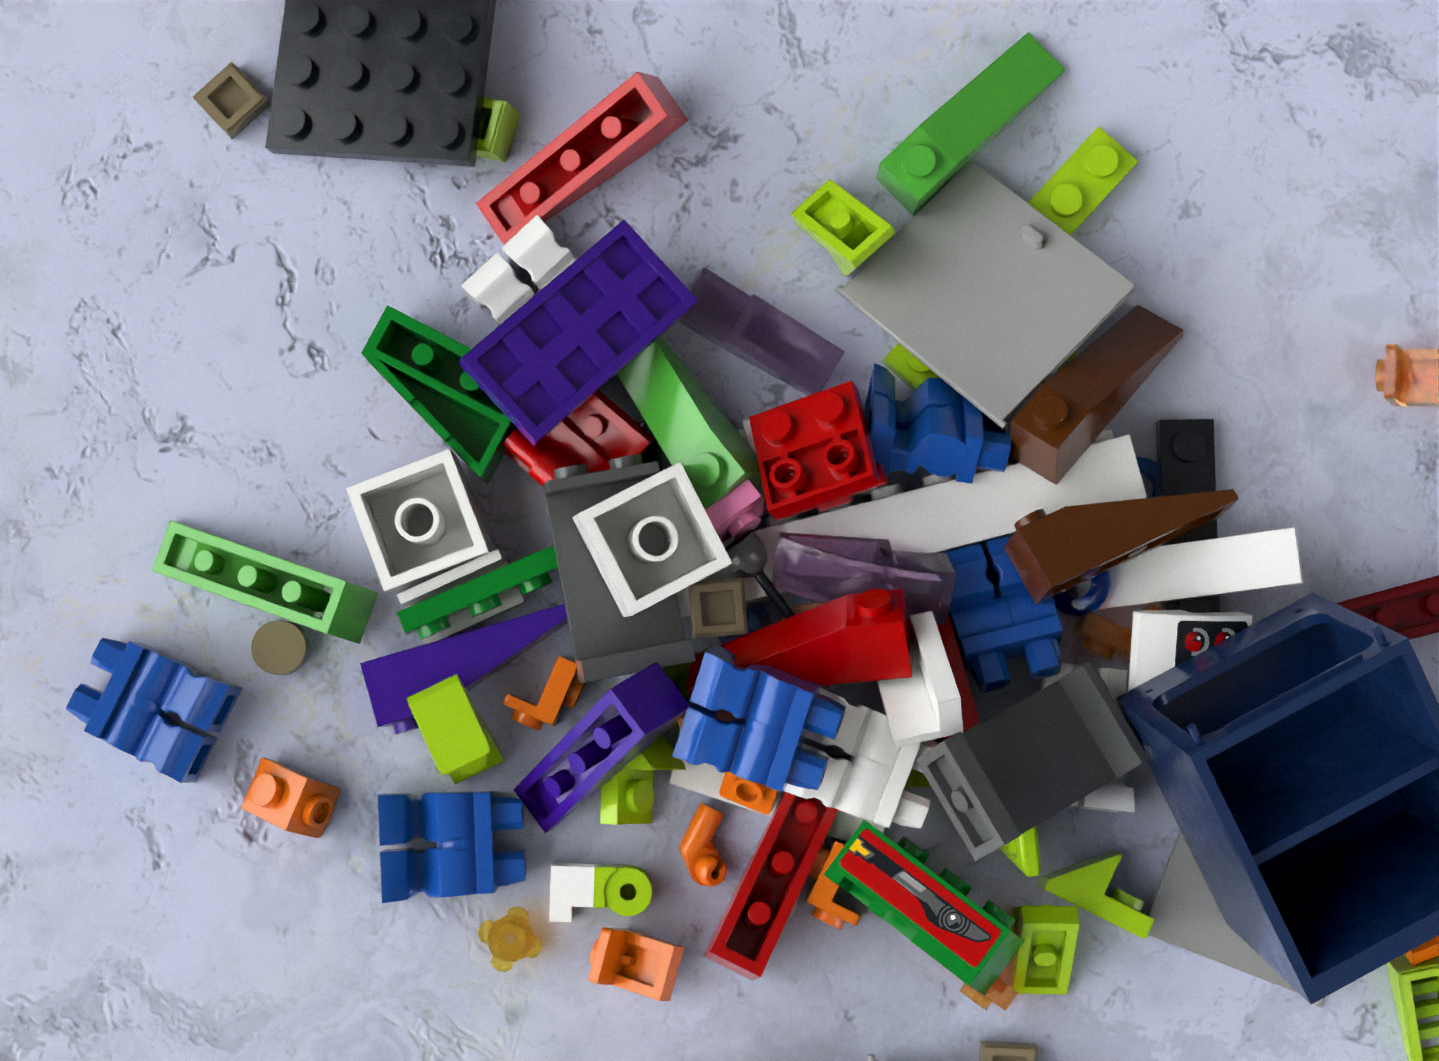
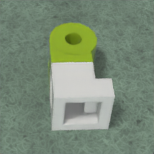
M553 862L551 865L549 922H572L574 907L610 908L618 915L627 917L638 915L651 902L653 893L651 879L644 870L633 865Z

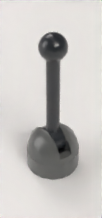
M753 529L744 537L734 540L725 547L732 564L726 567L730 572L742 578L754 577L784 619L795 615L763 571L767 562V552L764 543Z

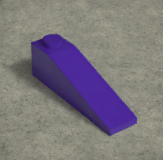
M565 604L360 663L377 727L393 725L395 735L419 729L408 705V697L458 674L467 692L567 624Z
M656 661L610 688L516 786L514 791L520 799H523V804L544 833H547L665 733L687 711L690 705L679 692L676 684L670 680Z

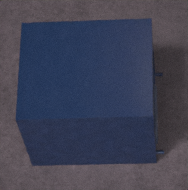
M1312 592L1116 698L1127 723L1137 734L1141 746L1149 757L1147 763L1226 924L1307 1002L1313 1004L1439 935V704L1409 638Z

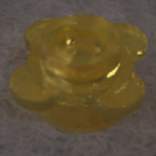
M512 907L508 910L505 917L497 921L486 920L478 929V937L482 942L487 943L493 955L491 964L498 971H509L513 967L514 962L524 957L535 958L542 950V940L534 935L533 929L528 923L529 913L522 907ZM507 934L515 936L513 944L506 943L505 936Z

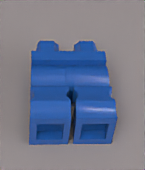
M875 363L873 364L864 405V415L875 462H881L886 474L895 470H904L909 474H914L918 466L922 465L931 474L937 476H951L955 474L957 482L972 484L976 468L999 472L1005 471L1011 449L1010 434H1005L1006 429L1003 430L943 379L927 378L905 401L896 400L895 377L887 368Z
M1012 535L986 541L985 555L981 543L932 554L931 575L938 590L947 589L944 600L964 669H971L972 675L982 693L1002 689L1010 685L1011 678L1006 660L1024 656L1031 679L1037 680L1057 675L1061 668L1059 645L1063 629L1057 615L1054 598L1052 597L1037 605L1035 604L1003 548ZM987 570L991 577L999 576L1000 581L997 586L998 597H995L994 586L988 580Z
M102 638L91 657L90 664L112 674L104 692L87 684L80 683L74 690L66 709L87 724L84 732L96 738H101L115 748L135 756L138 761L153 763L158 772L180 783L196 782L218 739L206 732L222 731L243 688L218 678L197 676V670L192 665L159 652L146 644L131 641L125 643ZM165 712L177 713L181 720L204 731L194 727L175 726L172 724L170 716Z
M716 644L705 651L690 698V702L693 703L687 708L672 757L679 758L693 765L707 763L715 766L718 772H731L740 778L766 784V787L780 792L788 784L818 790L823 782L830 757L801 748L806 731L809 730L835 739L846 707L827 696L819 694L820 684L806 679L802 680L790 673L767 665L752 664L746 668L736 666V655ZM724 709L739 719H733L728 722L719 719L717 715L719 710Z
M493 791L426 792L422 796H414L411 793L378 794L380 846L406 844L417 838H424L427 842H436V847H428L420 851L414 848L385 849L380 852L382 903L408 900V898L417 895L419 892H425L428 897L434 898L495 893L497 886H507L526 880L525 850L496 852L495 830L524 828L523 799L506 796L493 797Z

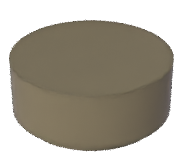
M276 620L268 622L258 629L252 640L251 651L254 661L265 672L275 675H288L300 669L307 660L309 642L306 634L299 626L291 622Z

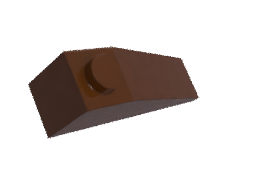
M1137 305L1046 381L1011 421V458L1057 485L1182 338L1183 329Z
M1234 489L1065 506L1046 515L1043 509H1039L1029 513L1014 524L1016 531L1003 548L1037 605L1220 518L1239 498Z

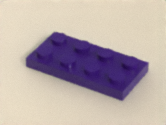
M623 220L460 358L459 365L529 442L535 446L689 312L698 300L632 227Z

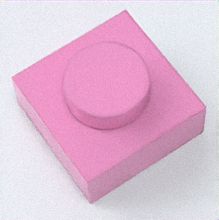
M749 479L705 510L722 543L730 537H733L735 540L744 537L750 530H754L761 521L759 516L765 513L762 496Z

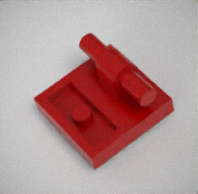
M852 380L749 417L767 510L775 520L785 519L814 508H818L822 512L852 502L853 495L888 483L881 462H875L859 390Z
M598 390L535 446L518 429H515L504 441L503 446L506 450L503 453L542 486L546 481L555 479L554 470L558 468L587 464L588 473L610 470L609 460L629 455H643L655 438Z

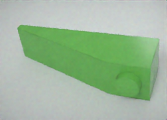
M1028 32L921 123L880 162L876 179L914 216L970 160L975 158L1064 73L1065 68Z
M661 336L617 374L671 465L681 462L705 509L747 479L756 489L762 485L756 453Z
M171 520L152 568L153 572L358 644L362 640L378 592Z

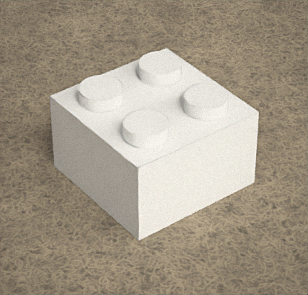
M450 448L346 488L384 592L395 596L493 551L458 456Z
M681 462L572 517L623 617L633 616L732 564Z

